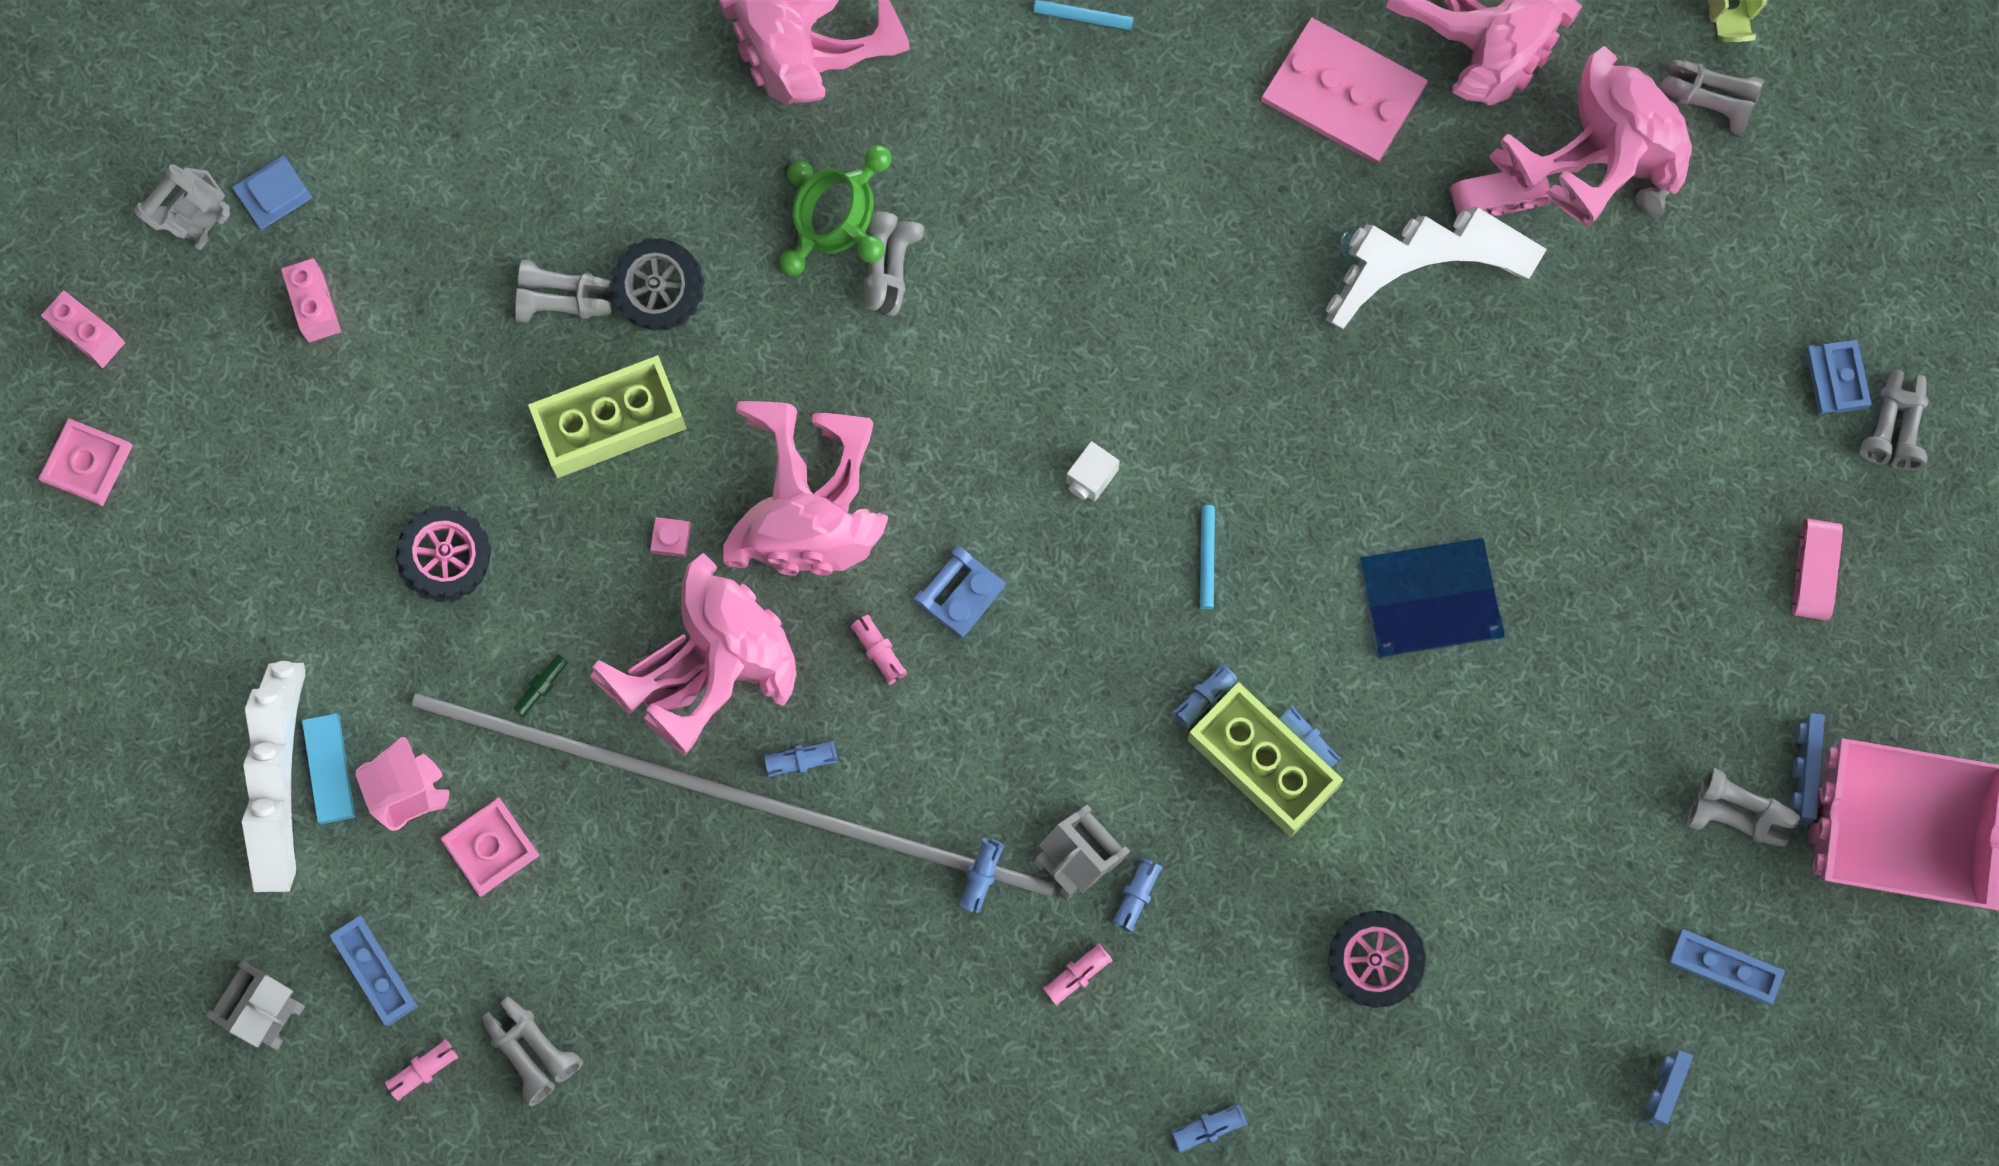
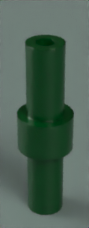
M557 654L541 675L537 673L528 684L530 688L513 709L525 717L541 696L545 698L554 687L552 682L569 662Z

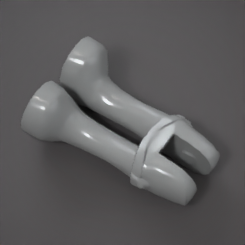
M1672 60L1668 67V72L1675 77L1664 78L1660 90L1683 105L1693 104L1726 115L1730 120V131L1742 137L1762 91L1765 79L1760 77L1745 79L1724 75L1704 68L1703 64ZM1705 85L1731 93L1740 99L1702 89L1701 86Z
M877 211L872 212L871 221L866 232L868 236L872 235L880 238L885 249L887 244L886 274H884V251V255L879 261L869 263L868 274L864 278V303L867 309L877 310L880 308L883 314L895 316L900 310L906 291L903 276L905 251L908 245L922 239L924 226L910 221L897 222L898 218L896 215Z
M521 260L518 275L519 288H517L516 323L529 322L537 311L565 312L579 315L582 319L611 315L613 311V304L611 302L589 297L590 294H613L610 288V283H613V281L588 273L580 276L551 272L538 268L533 261ZM553 288L576 291V296L532 291V289Z
M1894 369L1885 387L1881 389V411L1873 437L1866 438L1862 442L1860 455L1869 462L1881 465L1889 462L1892 455L1891 440L1897 411L1900 410L1904 414L1891 466L1900 470L1923 469L1926 466L1927 453L1924 449L1917 446L1916 440L1923 409L1927 407L1929 402L1926 396V377L1916 375L1910 391L1901 390L1904 372Z
M1712 767L1702 781L1701 792L1697 791L1687 818V827L1701 830L1710 820L1730 825L1752 836L1755 842L1785 847L1791 836L1782 827L1796 828L1800 815L1773 798L1766 799L1737 786L1727 779L1723 771ZM1724 799L1757 814L1755 817L1745 814L1717 800Z
M508 996L500 1003L505 1008L507 1015L517 1023L516 1026L506 1033L502 1028L503 1025L490 1012L484 1014L481 1019L491 1037V1044L495 1048H500L519 1072L523 1080L522 1096L528 1106H534L546 1098L554 1090L555 1085L518 1043L520 1038L523 1037L544 1063L550 1075L558 1083L567 1080L582 1067L583 1061L574 1052H561L554 1047L535 1024L532 1012L524 1010L516 1001Z

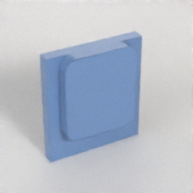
M284 155L232 187L261 230L312 198Z

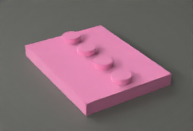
M1311 18L1263 94L1261 102L1378 165L1425 89L1428 80L1320 21Z

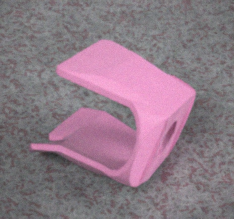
M685 634L630 668L628 673L636 677H643L666 664L685 646ZM707 670L698 674L685 686H680L675 690L663 688L651 693L643 703L646 707L653 703L665 710L678 709L690 705L707 683Z
M405 737L399 738L374 760L365 762L356 770L355 775L370 814L391 831L400 829L408 820L427 812L444 809L448 803L449 790H437L433 786V783L442 777V772L425 754L415 758L409 741Z

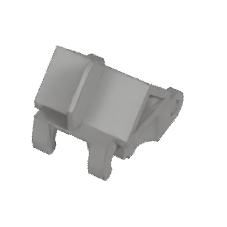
M171 164L165 170L166 176L143 203L139 202L135 206L134 212L155 230L166 229L182 239L192 237L195 240L194 246L201 250L208 242L207 232L216 221L223 224L230 216L229 205L222 201L225 195L208 171L186 167L182 170L180 167ZM176 185L182 188L167 206H159Z
M1085 805L1077 813L1059 823L1039 845L1043 852L1033 862L1040 871L1046 869L1062 886L1060 893L1067 900L1074 895L1077 889L1083 894L1106 872H1111L1131 853L1127 847L1122 848L1091 814L1092 809L1088 805ZM1079 823L1111 856L1109 859L1104 861L1074 829Z
M240 960L237 965L240 969L214 1010H209L205 1016L257 1048L264 1042L278 1050L284 1041L280 1039L279 1032L289 1016L295 1013L300 1016L305 1006L290 998L294 992L293 990L247 962ZM253 975V981L228 1020L225 1019Z

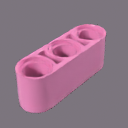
M1503 172L1462 180L1449 188L1457 217L1463 210L1467 211L1469 207H1478L1491 216L1502 215L1501 211L1507 214L1535 208V204H1537V207H1542L1551 202L1546 193L1550 189L1547 177L1528 192L1523 191Z
M1805 518L1800 536H1804V539L1800 538L1797 569H1800V572L1796 571L1793 602L1796 605H1792L1793 616L1823 621L1831 619L1836 596L1843 533L1842 524Z

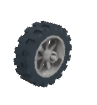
M664 238L643 239V242L630 245L628 247L629 250L626 253L622 252L617 260L619 262L616 267H613L611 273L613 283H610L611 292L614 293L615 299L613 300L616 307L621 310L625 318L640 327L650 330H670L672 327L681 326L686 323V319L696 313L698 310L696 307L699 302H702L704 296L702 289L705 286V281L698 261L695 260L692 253L687 249ZM658 259L672 263L661 276L659 274ZM649 261H651L653 272L650 276L639 271ZM677 269L682 283L668 282L667 279ZM636 275L646 280V286L634 290ZM669 288L681 289L674 303L667 294ZM652 291L648 305L645 307L636 296ZM658 294L663 297L668 307L654 309Z

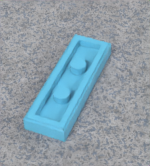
M336 713L302 720L318 823L321 825L355 818L339 715Z

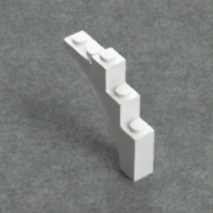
M1469 207L1467 211L1463 210L1459 214L1453 226L1456 228L1454 233L1426 216H1417L1416 220L1412 218L1402 232V237H1404L1402 242L1376 226L1366 224L1364 229L1358 228L1349 244L1352 246L1349 255L1360 262L1358 265L1353 264L1346 273L1343 282L1347 284L1340 295L1335 294L1326 308V312L1329 314L1325 320L1336 327L1344 329L1358 308L1379 288L1404 273L1429 264L1448 261H1477L1497 266L1520 278L1529 279L1547 249L1478 207Z
M289 661L269 663L260 688L252 689L245 707L251 746L243 764L249 803L242 819V826L254 892H290L296 874L291 815V768L296 714L305 679L304 663H291Z

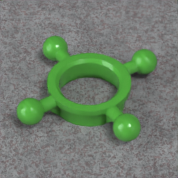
M882 145L871 146L865 153V164L863 167L852 172L829 168L813 174L811 165L803 160H796L788 166V181L796 187H801L793 205V220L798 230L799 245L795 249L783 252L780 256L779 267L784 274L788 276L801 274L806 266L805 258L813 248L823 253H838L856 243L858 245V255L863 261L875 263L883 257L885 248L881 239L872 235L867 236L865 231L871 221L874 208L873 193L867 182L875 172H883L890 166L892 157L886 147ZM847 183L851 190V202L844 220L830 233L817 235L812 224V214L817 200L831 186Z

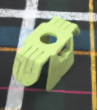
M1707 0L1710 6L1711 23L1716 22L1718 40L1723 42H1744L1756 39V34L1751 32L1749 20L1753 19L1766 6L1767 0H1740L1739 6L1731 10L1728 9V0Z

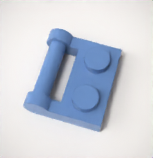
M956 546L951 553L952 558L924 592L920 590L913 600L963 639L1005 588L1006 583L975 560L965 549ZM962 566L967 568L970 573L942 606L938 605L934 601Z

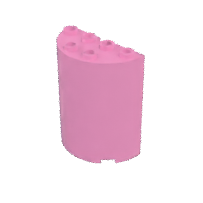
M1844 738L1839 740L1835 748H1828L1825 759L1826 771L1822 786L1819 788L1816 823H1811L1808 832V843L1814 844L1813 874L1817 875L1821 881L1999 911V765Z

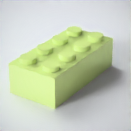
M658 355L528 405L557 478L687 429Z
M1239 682L1189 732L1187 741L1290 838L1337 791L1343 782V779Z

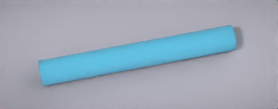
M1036 0L1034 5V13L1132 30L1134 17Z
M1211 505L1201 506L1200 609L1214 608L1215 507Z

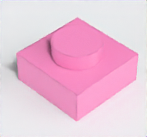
M656 517L650 549L651 553L686 558L691 528L690 521Z

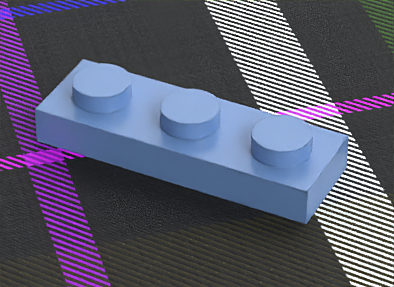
M1810 713L1802 720V723L1799 722L1797 724L1795 732V742L1800 744V756L1795 757L1793 762L1792 776L1793 778H1798L1797 792H1792L1789 808L1800 815L1798 824L1809 825L1817 819L1825 715Z
M358 916L329 935L385 1026H390L418 1007L362 916Z
M1684 929L1679 931L1668 964L1769 1006L1774 1003L1785 970Z

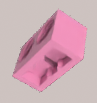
M309 259L282 268V274L299 329L307 341L313 342L340 333L341 329L323 271L315 259Z
M64 290L41 315L56 332L102 368L125 344L124 340L114 329Z

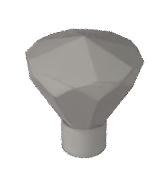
M1657 187L1642 189L1635 196V201L1642 212L1648 216L1660 217L1664 212L1666 196L1670 192L1663 191L1662 188Z

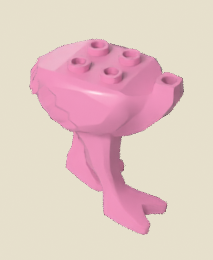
M718 0L727 20H737V22L732 23L736 37L740 42L737 44V48L744 63L750 61L753 66L750 68L754 82L758 87L763 85L769 97L785 105L823 99L825 97V88L822 86L820 72L828 69H845L865 58L880 55L894 56L909 50V40L890 0H878V27L873 35L854 40L833 39L811 31L815 21L833 10L839 0Z
M1389 0L1386 8L1402 16L1415 18L1429 25L1448 40L1463 42L1473 50L1470 66L1460 73L1458 82L1453 85L1452 93L1466 101H1477L1486 105H1493L1509 99L1517 89L1523 91L1534 76L1532 72L1537 66L1542 68L1553 52L1551 49L1560 37V34L1556 32L1559 24L1568 28L1582 8L1576 0H1505L1499 6L1491 8L1485 7L1476 0H1444L1449 10L1427 0Z
M1605 46L1588 57L1580 80L1578 108L1584 131L1577 138L1557 152L1541 157L1531 152L1511 135L1506 134L1501 140L1504 150L1497 148L1489 155L1492 162L1511 181L1526 192L1531 191L1548 175L1563 172L1559 176L1562 186L1554 185L1546 192L1548 198L1587 228L1601 214L1613 193L1620 189L1632 176L1638 179H1652V183L1657 188L1677 194L1685 182L1692 149L1685 118L1679 112L1678 107L1639 68L1614 65L1617 58ZM1589 164H1608L1607 173L1598 187H1591L1572 174L1579 172Z
M737 402L735 411L747 418L746 425L769 432L775 436L777 466L773 496L760 501L752 507L734 526L727 538L723 550V562L728 567L746 568L748 567L749 560L754 558L784 575H797L799 571H811L817 575H831L832 571H844L865 560L870 555L872 547L883 535L888 521V516L882 513H871L867 509H859L853 514L848 513L849 504L859 491V468L870 441L873 428L872 420L865 417L841 414H813L812 423L822 429V436L844 445L841 463L835 475L813 494L807 484V465L797 452L793 440L797 409L788 403Z
M704 553L688 564L681 584V614L684 627L690 638L686 645L666 664L643 677L627 675L599 660L592 667L594 672L590 675V678L627 713L631 714L651 693L663 688L685 686L698 674L707 670L706 692L691 716L682 717L652 703L646 709L648 714L642 718L652 730L684 757L697 741L703 727L711 716L731 697L736 680L759 684L760 690L765 697H772L775 703L784 706L793 692L795 677L797 676L795 659L785 632L780 627L782 623L777 615L769 609L764 611L755 602V594L746 585L741 584L739 586L734 580L714 576L713 574L717 566Z

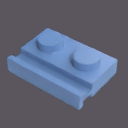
M1858 340L1824 344L1818 347L1808 346L1805 352L1819 415L1830 412L1841 413L1864 410L1872 405Z
M1678 1050L1664 1058L1658 1076L1661 1078L1657 1089L1651 1092L1645 1110L1648 1112L1644 1123L1656 1128L1668 1124L1693 1055Z

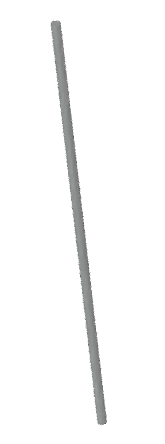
M416 693L412 701V707L968 872L969 867L973 866L975 859L425 695ZM999 866L995 867L994 875H996V881L1052 897L1056 883Z

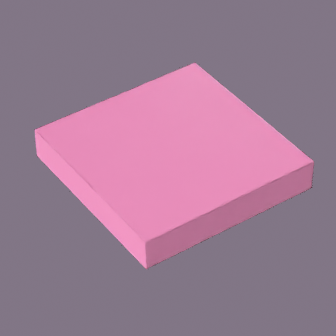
M68 418L38 480L103 506L133 445L128 441Z
M499 797L440 838L480 897L540 856Z

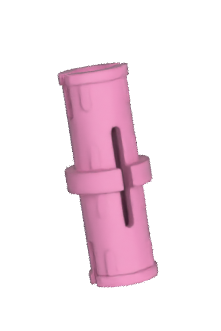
M870 615L863 616V622H860L858 619L851 625V629L866 648L867 652L865 655L870 661L874 660L886 678V682L891 685L896 682L895 678H903L907 671L892 652L891 642L889 639L884 640L872 622Z
M1097 943L1093 949L1075 963L1070 961L1066 965L1068 969L1042 988L1053 1003L1058 1006L1062 1000L1080 986L1086 987L1089 984L1088 980L1113 960L1105 949Z
M446 1039L421 1058L417 1056L413 1058L410 1066L390 1080L385 1081L389 1090H393L403 1083V1085L391 1092L397 1101L401 1100L403 1096L422 1082L429 1083L433 1080L432 1075L459 1058L452 1049L440 1057L452 1048Z

